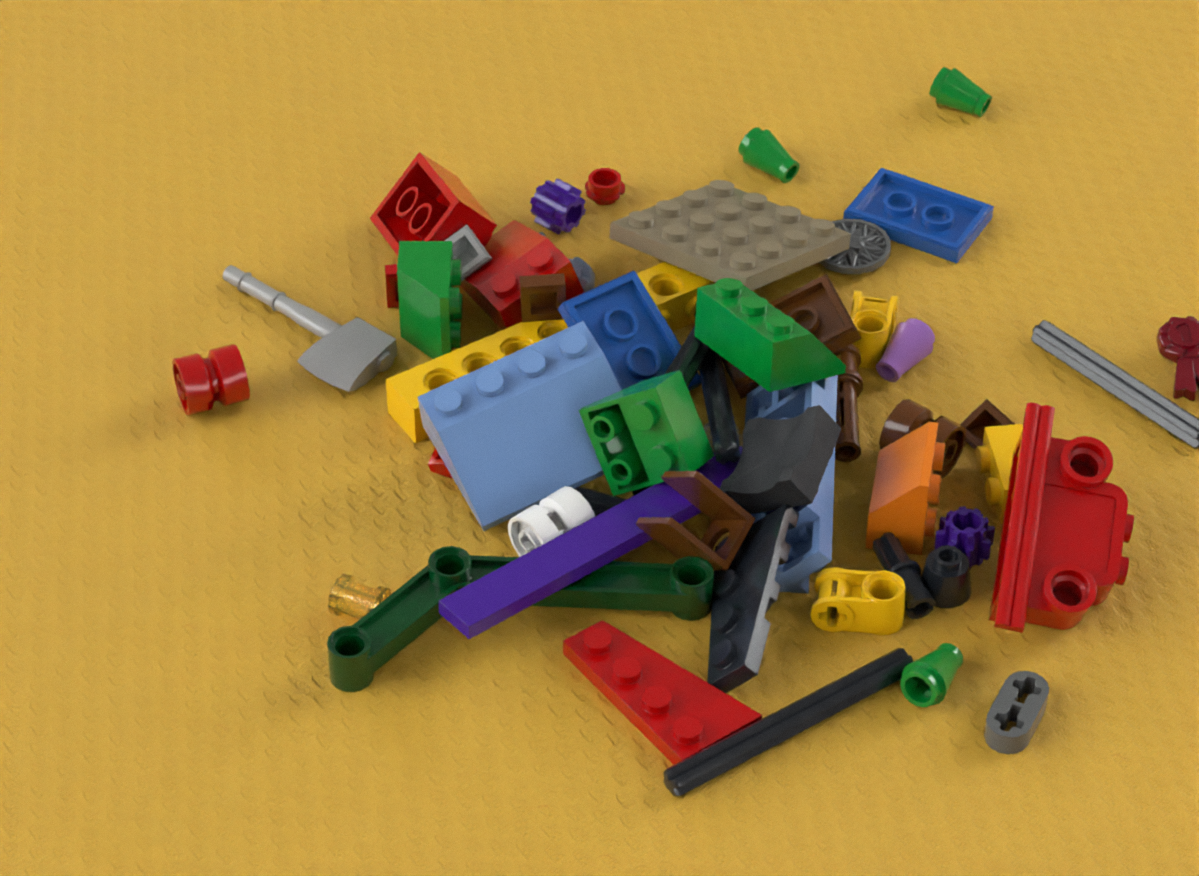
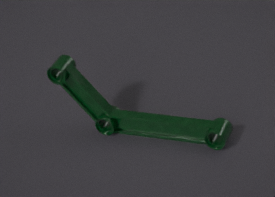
M454 546L435 550L428 559V565L352 626L340 627L331 633L327 641L331 683L337 689L345 692L361 691L368 687L373 681L375 671L443 617L439 614V600L519 557L469 555L464 549ZM695 556L680 558L673 564L612 561L531 606L672 612L682 620L695 621L705 618L711 612L714 571L712 565L707 560Z

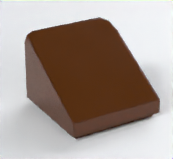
M986 399L960 425L966 429V442L976 451L977 446L983 445L985 427L1015 425V423Z

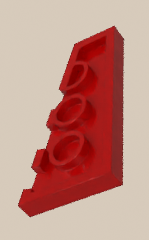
M603 620L563 640V655L673 765L762 719L760 713Z

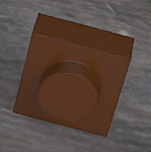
M564 273L520 276L522 322L563 319L558 308L561 303L566 301Z

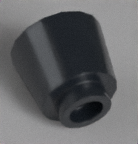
M950 545L941 546L930 552L926 558L921 579L936 602L933 606L939 608L962 606L969 600L971 595L969 559L958 548Z

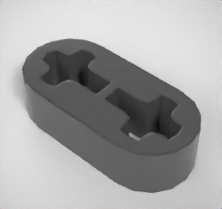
M1018 671L1011 674L1005 680L986 718L984 738L991 749L998 753L1016 754L1028 746L1047 707L1049 686L1042 676L1035 672ZM1024 693L1029 694L1024 704L1017 702L1018 698L1023 697ZM1010 721L1016 723V727H1012L1009 732L1004 731Z

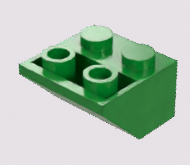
M399 241L397 278L400 334L403 339L432 359L452 352V348L461 347V321H454V319H462L463 295L460 293L459 287H454L461 286V259H453L452 241Z
M680 370L641 381L578 410L613 496L665 482L661 479L665 471H696L715 456Z

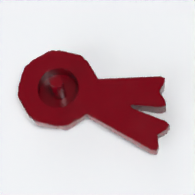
M1187 316L1186 318L1171 317L1158 330L1156 337L1158 350L1163 357L1176 363L1173 398L1185 397L1190 401H1194L1197 392L1196 384L1199 388V321L1192 316Z

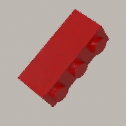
M421 152L416 155L370 217L373 224L397 256L399 241H445L465 225L470 227L485 247L490 241L494 229L497 227L494 220L456 175Z

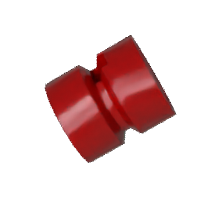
M235 344L210 349L207 358L194 353L172 360L177 393L186 415L212 410L215 401L228 406L249 400L250 389L247 373L240 351Z

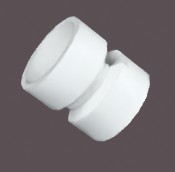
M564 486L542 499L539 505L534 504L511 518L508 523V535L512 546L518 556L521 557L595 517V514L588 501L580 492L572 487Z

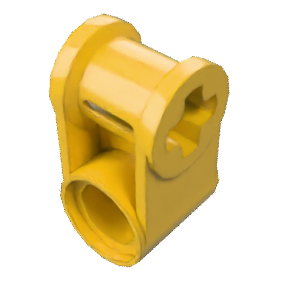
M854 291L850 317L861 337L860 340L852 343L861 352V364L859 367L875 368L882 358L890 341L891 334L895 330L899 296L892 295L890 299L863 296L862 291Z
M831 567L821 570L817 574L814 587L818 598L812 605L810 616L812 622L820 629L829 632L848 631L883 636L896 633L902 628L905 615V583L896 573L890 571L847 570ZM834 581L838 582L836 593L832 592ZM832 607H837L835 618L831 617Z

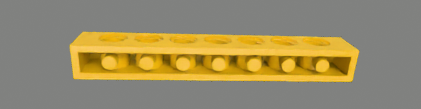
M662 262L636 273L672 332L695 322L697 288L714 284L711 280L667 262ZM564 319L520 322L386 379L388 414L415 443L425 440L429 436L422 425L418 396L568 328Z

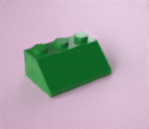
M722 278L717 280L715 284L697 288L694 336L768 392L845 373L846 365L811 332L795 322L792 317L785 315L768 303L765 298L758 296L744 286L741 281L733 278Z

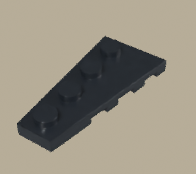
M787 503L752 524L727 571L714 570L707 682L724 693H728L754 678L759 672L771 625L765 619V614L772 604L777 601L781 587L775 581L778 564H784L788 560L791 546L785 542L787 530L796 527L799 513ZM728 537L724 538L719 543V545L715 547V551L719 550L725 544Z

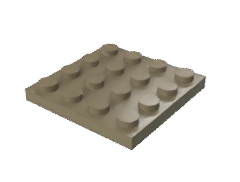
M714 180L709 185L696 190L685 191L681 196L659 201L655 206L642 211H633L629 213V216L611 222L609 238L715 283L722 278L737 279L753 291L848 250L851 233L836 228L835 224L829 220L813 219L803 215L796 207L780 206L767 201L765 195L747 193L734 188V184L729 181Z

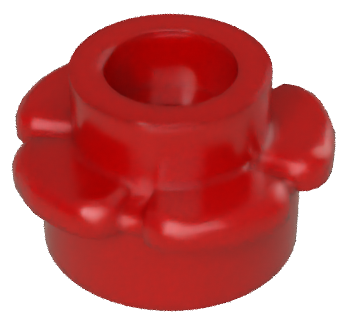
M599 168L592 171L588 176V181L585 183L586 196L599 205L615 203L620 199V195L625 193V184L621 181L620 173L610 168Z

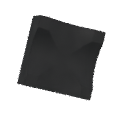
M820 405L808 407L802 414L790 419L774 420L761 417L749 419L743 430V447L738 465L733 473L722 481L719 489L750 514L776 510L786 503L791 507L811 504L818 492L841 428Z

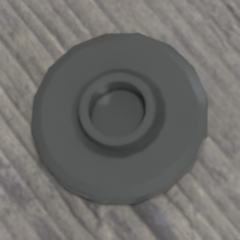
M861 219L831 221L835 224L836 228L851 233L849 249L818 262L828 270L841 274L858 275L872 272L886 263L890 257L891 240L885 230L874 223Z

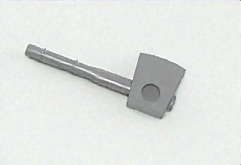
M229 265L223 272V279L237 287L240 292H246L270 306L273 311H279L301 327L321 338L307 349L297 361L319 379L345 391H355L369 382L379 372H385L392 366L394 358L397 356L396 339L364 320L356 317L342 326L314 309L287 297L286 293L279 292L252 277L250 272L245 273L233 265Z

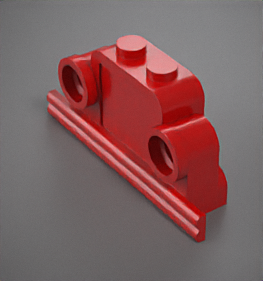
M1034 402L1026 404L1023 429L1012 455L988 619L989 621H994V627L1020 633H1023L1025 623L1059 630L1073 628L1080 623L1084 614L1091 606L1099 605L1107 599L1114 584L1123 586L1129 566V558L1122 556L1123 542L1128 543L1130 541L1134 525V515L1127 514L1128 497L1124 490L1115 484L1105 482L1113 469L1114 463L1109 448L1100 440L1088 436L1076 437L1070 441L1051 437L1055 408L1048 405L1041 406Z

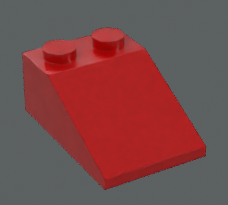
M513 220L492 235L490 241L484 247L492 257V260L464 279L460 286L501 330L522 322L520 276L564 273L566 301L585 293L571 261L547 237L516 220Z

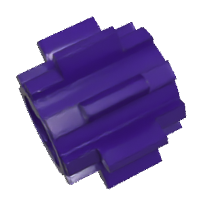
M558 178L555 182L548 180L542 186L539 185L536 188L534 197L530 201V204H532L530 211L536 216L534 222L556 234H560L561 231L571 232L572 228L580 224L579 221L586 211L584 209L586 202L580 197L581 190Z
M962 506L954 512L950 510L946 517L940 518L934 548L937 549L945 545L958 548L969 559L971 570V567L974 565L980 566L983 559L988 560L990 558L995 527L988 526V518H983L981 511L976 508L971 510L966 509V506Z

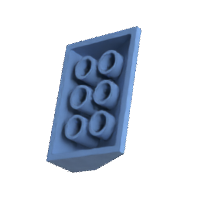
M584 321L422 394L417 398L423 428L483 531H486L513 518L534 504L539 505L542 499L564 486L575 489L604 475L578 410L621 391V388L603 351Z

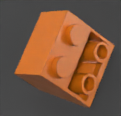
M928 422L879 450L868 513L865 548L873 549L872 546L875 539L880 538L884 533L891 532L899 539L907 554L922 555L924 537H934L937 509L929 508V504H939L942 477L941 475L933 474V470L942 471L945 453V443L936 442L938 423Z

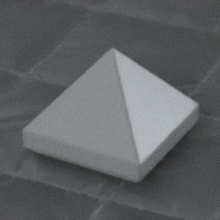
M465 225L445 240L452 241L453 259H461V282L492 260V257L468 225Z

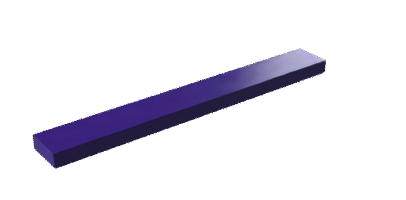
M739 446L740 454H741V453H742V447ZM713 456L696 471L720 488L722 481L733 473L738 462L728 461L725 465H722ZM666 482L655 484L439 600V614L468 639H471L652 540V537L635 524L639 517H670L681 524L701 513V511Z

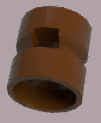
M910 399L903 400L893 409L884 424L879 441L880 450L928 422L938 423L936 442L945 443V453L942 471L933 470V474L941 475L943 479L954 468L961 456L966 441V429L942 415L934 420L933 412L930 409Z

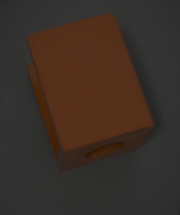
M665 471L661 479L712 520L700 541L670 517H639L635 524L678 559L688 556L701 557L712 565L713 570L727 571L756 518L700 472ZM729 532L725 544L714 552L713 548L718 539Z

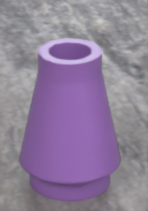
M910 318L905 322L897 324L882 358L876 364V370L879 375L889 382H897L904 373L931 354L933 343L935 342V335L932 329L923 321L915 318Z

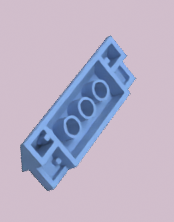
M838 375L773 392H768L762 386H758L747 394L745 426L749 419L759 417L774 420L794 418L802 414L808 407L818 405L836 422ZM835 447L813 503L792 507L799 513L796 527L787 530L785 542L791 548L787 562L781 565L778 564L775 581L781 585L779 592L809 594V575L813 572L821 571L832 561ZM775 510L751 514L756 518L753 523Z

